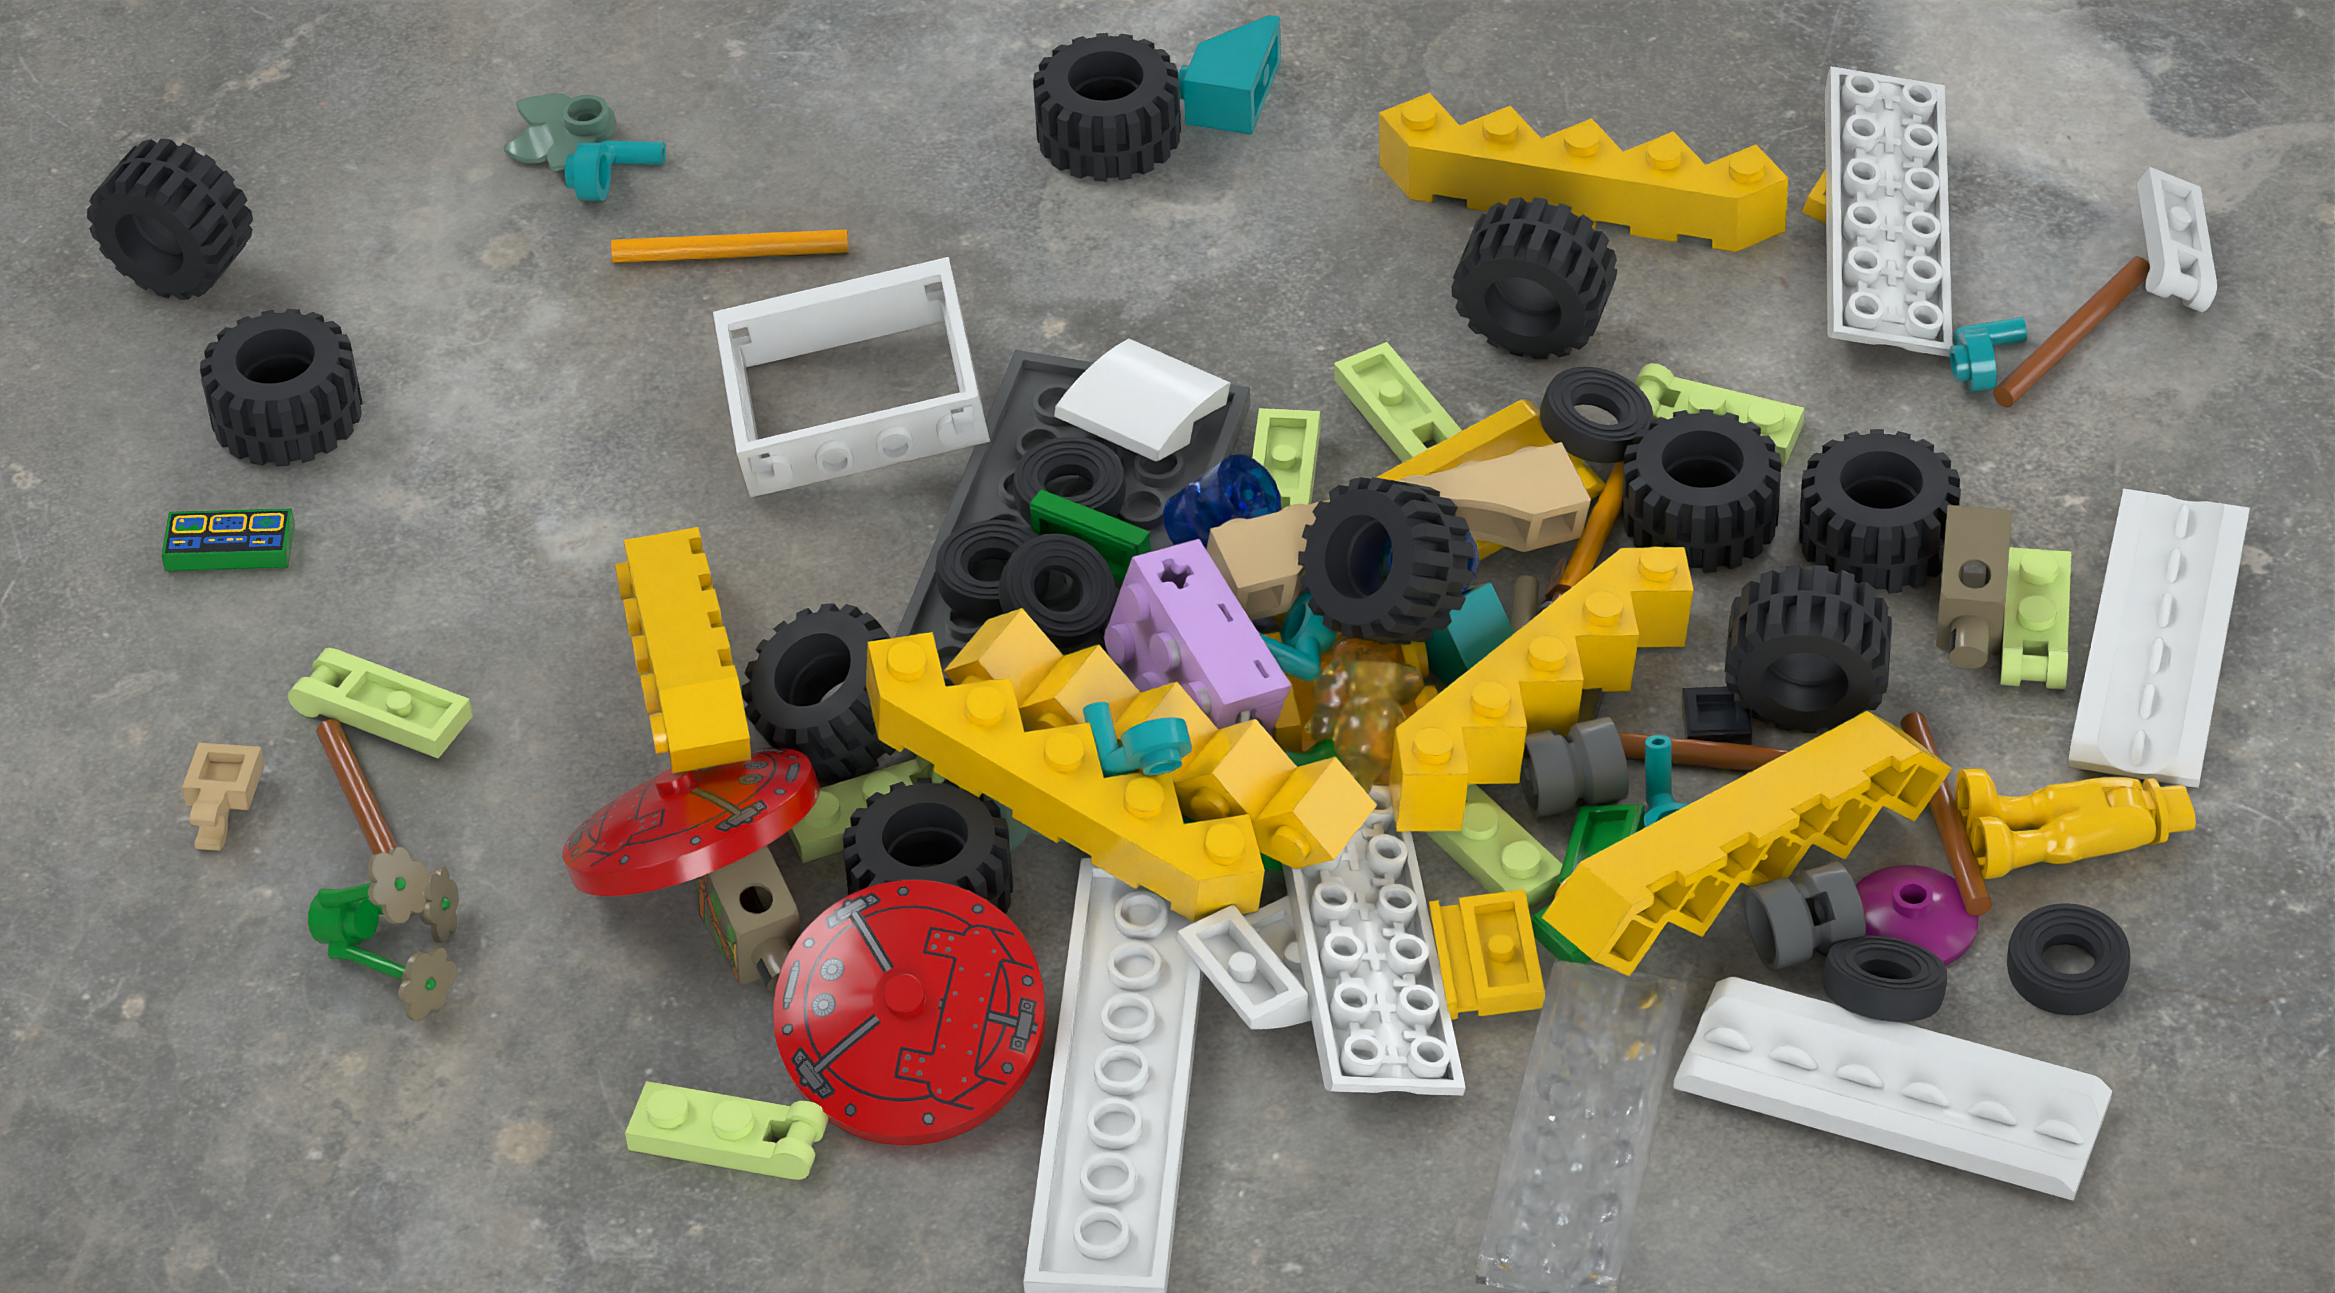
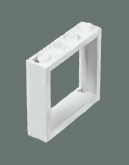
M949 257L713 312L736 452L750 498L990 442ZM942 282L943 290L926 294L925 285ZM945 321L960 393L758 440L746 371L747 367ZM747 327L748 336L733 339L732 333L729 332ZM963 407V412L951 413V410ZM769 453L770 457L762 458L761 454Z

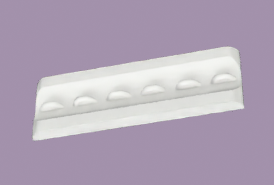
M1831 66L1825 88L1828 337L1872 345H1893L1909 351L1950 357L1949 351L1950 346H1953L1945 85Z
M2123 488L2071 740L2068 767L2139 779L2154 778L2158 782L2199 788L2248 524L2249 507L2208 501H2184L2168 495Z
M1360 785L1377 806L1335 860L1300 869H1294L1282 863L1303 978L1308 993V1004L1324 1087L1328 1091L1379 1093L1385 1091H1406L1415 1094L1463 1096L1466 1087L1450 1012L1447 1011L1439 960L1411 831L1396 832L1389 786Z
M1728 977L1716 982L1673 1085L1674 1089L2073 1201L2112 1097V1090L2100 1078L2091 1074L1905 1023L1867 1018L1850 1012L1836 1004L1737 977Z

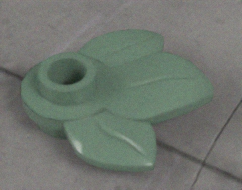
M546 94L519 100L516 102L518 112L530 127L504 146V152L511 158L526 164L540 163L547 160L551 170H564L568 154H575L580 142L601 143L614 134L617 125L615 114L608 107L604 99L595 95H580L570 98L564 94Z

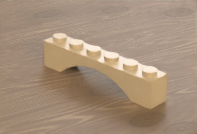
M1562 442L1539 448L1529 446L1519 449L1511 455L1483 462L1468 461L1454 469L1426 476L1411 475L1399 480L1400 482L1431 487L1440 491V497L1450 498L1458 507L1455 516L1465 518L1470 529L1464 538L1493 542L1521 552L1581 538L1591 502ZM1319 502L1308 505L1293 504L1276 513L1252 519L1237 518L1227 521L1219 527L1210 529L1207 552L1251 621L1288 612L1294 601L1304 593L1302 592L1299 579L1305 575V566L1298 565L1299 551H1305L1307 540L1302 538V534L1306 524H1314L1316 517L1312 511Z

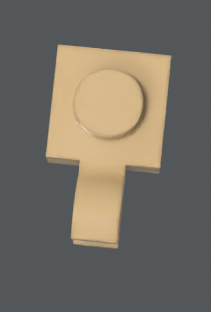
M198 742L182 786L186 806H192L189 818L190 825L199 826L194 843L195 849L221 851L227 837L229 810H249L264 768L261 747Z

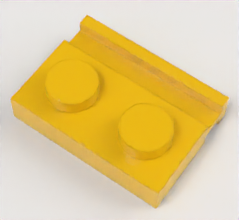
M1525 889L1460 897L1459 904L1440 907L1439 900L1429 901L1430 922L1439 960L1447 1011L1450 1012L1451 1020L1458 1019V1013L1477 1010L1479 1017L1545 1008L1544 984Z

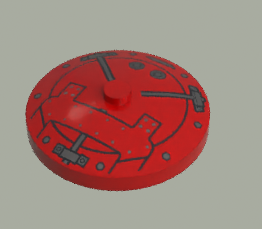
M786 748L751 750V760L672 774V769L670 768L632 788L591 815L568 838L562 851V858L573 885L578 890L591 895H632L677 885L730 865L782 836L801 821L813 808L820 794V786L808 757L799 751Z
M901 880L886 882L865 888L836 902L810 923L799 936L786 957L776 984L773 1001L774 1034L780 1056L795 1088L805 1101L821 1106L823 1112L829 1118L828 1122L854 1136L882 1144H929L953 1138L979 1126L998 1113L1020 1090L1036 1063L1043 1043L1046 1027L1045 990L1038 963L1025 937L1016 925L989 901L968 890L936 881Z

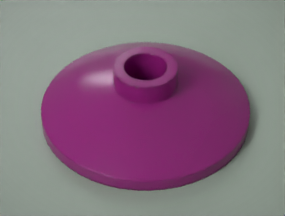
M1918 865L1891 866L1869 874L1855 885L1865 916V936L1892 937L1917 944L1934 953L1945 965L1954 962L1965 954L1975 940L1978 931L1979 915L1973 916L1967 913L1956 880L1944 872Z

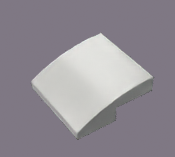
M1127 339L1100 357L1075 381L1056 405L1054 417L1157 462L1190 444L1193 423L1196 420L1226 405L1230 382L1134 340Z
M1288 895L1260 908L1258 912L1249 913L1245 916L1233 904L1177 931V941L1250 1029L1281 1028L1312 1020Z

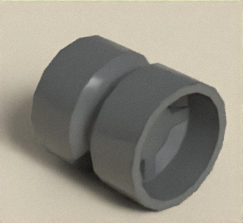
M1610 717L1571 724L1568 735L1564 737L1559 735L1553 728L1526 734L1520 781L1529 809L1535 818L1573 811L1575 803L1579 798L1588 806L1601 805L1627 798L1629 779L1625 753L1617 728Z
M1831 862L1801 871L1797 876L1796 884H1793L1788 878L1781 877L1747 887L1744 893L1745 918L1750 937L1760 959L1769 970L1776 971L1809 961L1814 948L1821 954L1828 955L1830 948L1840 940L1865 937L1866 924L1860 896L1853 879L1840 862Z

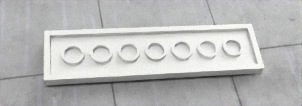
M1081 858L1023 1281L1024 1293H1167L1203 971L1177 941V931L1195 922L1171 910L1170 901L1141 884L1137 889L1133 888L1092 864L1091 858Z

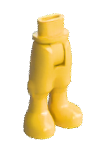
M1980 768L1960 769L1955 782V801L1984 880L2001 878L2013 869L2042 861L2043 863L2048 862L2051 864H2067L2082 859L2131 850L2146 844L2167 842L2169 833L2192 831L2196 826L2195 811L2186 787L2184 785L2160 787L2154 778L2145 779L2143 785L2138 779L2126 777H2101L2050 784L2033 791L2029 795L2018 797L1998 794L1992 778L1986 770Z

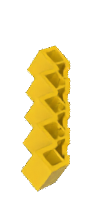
M1430 92L1379 112L1380 167L1403 193L1412 200L1433 203L1435 195L1466 199L1467 209L1488 212L1489 208L1498 202L1507 206L1511 198L1522 197L1526 202H1532L1534 197L1547 199L1550 205L1558 206L1559 203L1572 207L1570 212L1578 217L1584 214L1594 222L1592 225L1593 229L1596 228L1598 221L1630 226V235L1676 243L1680 234L1712 239L1713 249L1731 252L1740 251L1786 231L1789 178L1756 144L1705 165L1674 131L1622 151L1592 118L1540 138L1511 105L1462 125H1459Z
M699 527L624 540L626 562L615 563V571L620 598L623 601L628 634L632 640L637 674L640 675L646 713L650 714L649 721L655 753H669L672 774L751 760L750 737L736 667L732 663L731 648L725 626L722 625L721 611L716 591L712 587L711 573L706 554L703 552Z
M1650 547L1619 549L1400 724L1395 730L1389 782L1396 832L1462 831L1468 784L1519 783L1526 734L1553 728L1562 737L1567 736L1571 724L1578 722L1582 689L1602 688V692H1630L1637 647H1685L1694 592L1685 548Z
M1022 608L988 619L943 671L955 685L1011 677L1024 732L1086 723L1083 708L1095 702H1107L1109 704L1119 748L1123 746L1121 735L1135 725L1159 718L1175 717L1184 719L1187 724L1192 751L1181 758V767L1170 772L1181 814L1197 822L1250 814L1259 852L1294 869L1335 860L1377 806L1336 757L1297 767L1256 719L1218 729L1178 682L1140 692L1100 645L1063 656ZM1138 768L1129 774L1143 772V770Z
M933 632L867 643L866 687L880 741L899 752L906 748L934 764L935 773L978 798L982 793L1010 808L1012 810V817L1056 843L1063 839L1091 855V863L1135 889L1140 884L1170 901L1171 910L1192 922H1197L1233 904L1241 914L1258 912L1265 870L1250 814L1184 824L1170 772L1161 775H1145L1143 772L1107 778L1103 777L1090 722L1024 732L1011 677L946 687Z
M1866 711L1581 861L1571 876L1560 884L1553 902L1542 918L1593 961L1630 977L1667 922H1671L1703 937L1740 882L1751 887L1781 877L1789 878L1812 844L1845 860L1882 806L1915 822L1952 768L1900 728Z

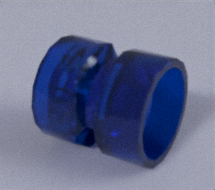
M1242 454L1229 455L1200 476V478H1197L1167 500L1163 510L1164 526L1174 546L1199 539L1207 551L1211 528L1219 527L1227 521L1237 518L1252 519L1282 510L1281 495L1275 480L1259 462Z

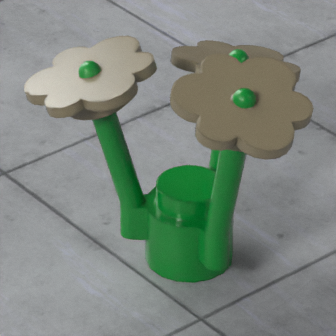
M395 847L389 853H378L370 858L368 873L371 883L343 889H320L309 907L308 926L315 941L320 944H329V958L351 960L401 980L398 996L401 1001L406 1003L405 1013L409 1019L421 1021L426 1018L430 1010L439 1011L444 1006L447 999L446 991L453 985L456 979V964L447 959L446 950L440 946H433L428 953L418 951L410 957L407 965L404 966L356 947V945H359L365 939H369L375 934L379 915H384L386 920L392 924H402L409 919L411 913H419L422 922L426 925H431L432 937L436 943H446L449 933L455 932L457 928L455 911L458 907L459 894L456 883L449 879V872L446 867H437L435 872L428 873L422 862L410 860L409 852L405 848Z

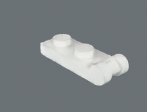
M2149 167L2137 182L2150 270L2146 278V290L2163 298H2168L2171 294L2182 298L2184 306L2204 312L2214 300L2217 291V280L2201 187Z

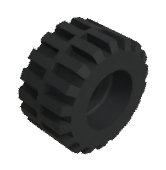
M1098 33L1096 37L1092 38L1082 36L1072 39V44L1068 46L1059 45L1052 50V57H1044L1039 63V72L1034 73L1033 78L1037 142L1040 143V151L1043 156L1051 158L1052 165L1060 171L1069 169L1071 176L1080 179L1090 176L1094 177V181L1107 182V178L1118 177L1119 181L1131 179V174L1141 173L1144 175L1154 170V163L1163 164L1171 157L1170 150L1177 149L1181 133L1178 70L1176 64L1170 62V55L1164 49H1155L1153 42L1146 39L1133 40V35L1122 33L1119 36Z
M161 138L157 143L152 139L145 140L139 146H134L92 194L89 200L91 205L87 209V219L92 223L89 230L93 239L100 243L99 250L104 257L110 259L116 265L115 269L124 277L127 275L133 279L135 285L144 290L152 289L158 296L165 298L174 295L179 300H189L193 295L200 297L206 294L251 238L253 229L250 227V224L253 221L252 211L244 205L248 200L243 190L236 188L233 183L235 179L227 170H221L215 164L216 161L207 154L203 156L197 153L195 147L185 143L178 146L171 139Z
M1522 197L1511 198L1507 206L1498 202L1489 208L1487 214H1481L1475 223L1453 276L1454 282L1451 286L1452 297L1458 300L1455 308L1460 317L1469 318L1467 326L1475 334L1485 335L1488 338L1486 342L1497 349L1499 346L1510 349V354L1521 357L1524 353L1532 354L1534 359H1548L1550 353L1558 358L1570 355L1572 348L1580 350L1588 343L1590 336H1593L1615 283L1618 270L1614 268L1617 262L1615 251L1607 248L1609 239L1603 231H1595L1592 228L1594 222L1584 214L1578 217L1570 212L1572 207L1559 203L1558 206L1550 205L1547 199L1534 197L1532 202H1526Z
M287 309L284 313H275L274 310L263 311L261 316L255 318L246 316L237 320V326L234 328L225 327L217 334L218 342L209 343L204 351L205 359L200 362V374L212 430L215 432L219 444L222 447H229L230 454L238 459L249 456L252 464L262 466L267 462H275L276 466H289L290 461L301 460L302 463L315 460L316 454L320 452L328 454L338 448L337 440H347L354 432L353 424L360 421L362 415L361 405L363 403L351 342L347 334H342L341 327L334 321L324 322L323 315L315 312L303 315L300 309Z
M1700 409V413L1689 414L1687 410L1673 412V418L1665 419L1659 417L1651 421L1650 430L1640 429L1633 436V445H1627L1624 454L1622 518H1624V529L1627 537H1634V546L1636 548L1684 547L1689 571L1691 568H1702L1703 573L1717 572V567L1725 565L1729 569L1741 566L1743 557L1756 558L1762 553L1763 544H1770L1772 542L1779 518L1782 463L1780 453L1775 452L1776 444L1771 437L1760 436L1761 428L1751 421L1741 423L1739 422L1738 415L1728 412L1723 416L1713 414L1711 409Z
M1870 429V434L1860 435L1857 431L1844 434V441L1839 442L1832 439L1822 445V453H1813L1808 460L1807 470H1803L1799 543L1803 544L1802 553L1807 562L1828 566L1829 572L1837 574L1841 570L1855 575L1854 582H1867L1875 589H1886L1888 594L1902 592V586L1906 585L1914 589L1926 584L1927 576L1937 577L1940 575L1943 565L1948 505L1960 506L1961 489L1959 488L1960 477L1956 469H1951L1949 457L1944 452L1934 453V445L1924 439L1914 441L1910 439L1911 434L1897 431L1896 435L1884 434V429Z
M1364 477L1350 479L1349 486L1338 485L1329 491L1330 502L1319 501L1312 511L1316 517L1314 524L1305 525L1302 538L1307 540L1305 551H1299L1298 565L1305 566V575L1299 579L1302 592L1311 593L1312 595L1307 604L1312 613L1324 616L1322 624L1331 631L1342 632L1344 637L1390 644L1411 645V641L1424 642L1433 638V629L1444 630L1452 622L1449 612L1451 610H1461L1466 600L1461 594L1464 584L1471 585L1474 571L1467 570L1468 559L1474 557L1473 543L1465 542L1464 536L1470 529L1465 518L1455 516L1458 507L1450 498L1440 497V491L1431 487L1372 477V479ZM1390 537L1393 559L1389 575L1382 585L1379 574V562L1383 547Z
M1800 565L1786 566L1785 572L1778 573L1770 570L1761 574L1760 582L1749 581L1742 588L1741 596L1735 597L1729 616L1724 672H1726L1725 683L1728 691L1735 693L1734 701L1741 709H1752L1751 716L1762 723L1770 720L1776 723L1775 728L1789 731L1791 727L1803 729V733H1817V729L1827 728L1830 731L1867 710H1876L1882 703V694L1887 692L1892 635V617L1888 616L1889 607L1883 598L1875 597L1876 589L1867 582H1854L1855 575L1843 570L1838 574L1829 572L1828 566L1814 565V569H1802Z
M834 603L821 604L818 612L815 613L809 608L796 613V620L789 624L783 620L773 628L776 634L769 641L763 639L755 649L759 656L757 660L748 662L744 673L750 681L742 685V699L748 704L744 708L750 722L755 726L754 728L772 748L792 749L806 755L811 762L817 780L829 782L834 774L841 781L854 778L856 770L863 767L866 772H869L879 766L877 759L883 754L887 753L891 756L896 749L878 739L866 687L867 643L891 638L879 622L868 612L863 614L856 606L845 604L839 610ZM843 683L833 695L820 702L832 688Z
M917 778L918 784L906 786L902 781L890 785V792L885 795L879 792L874 793L866 799L867 808H857L850 817L851 827L845 828L843 835V855L848 896L865 888L886 882L901 880L936 881L968 890L986 899L1004 914H1007L1011 905L1010 893L1013 892L1009 831L1006 819L1001 818L1000 808L993 800L984 801L983 793L978 798L974 794L960 789L958 785L947 779L942 784L932 783L931 778ZM927 864H940L932 867H918Z

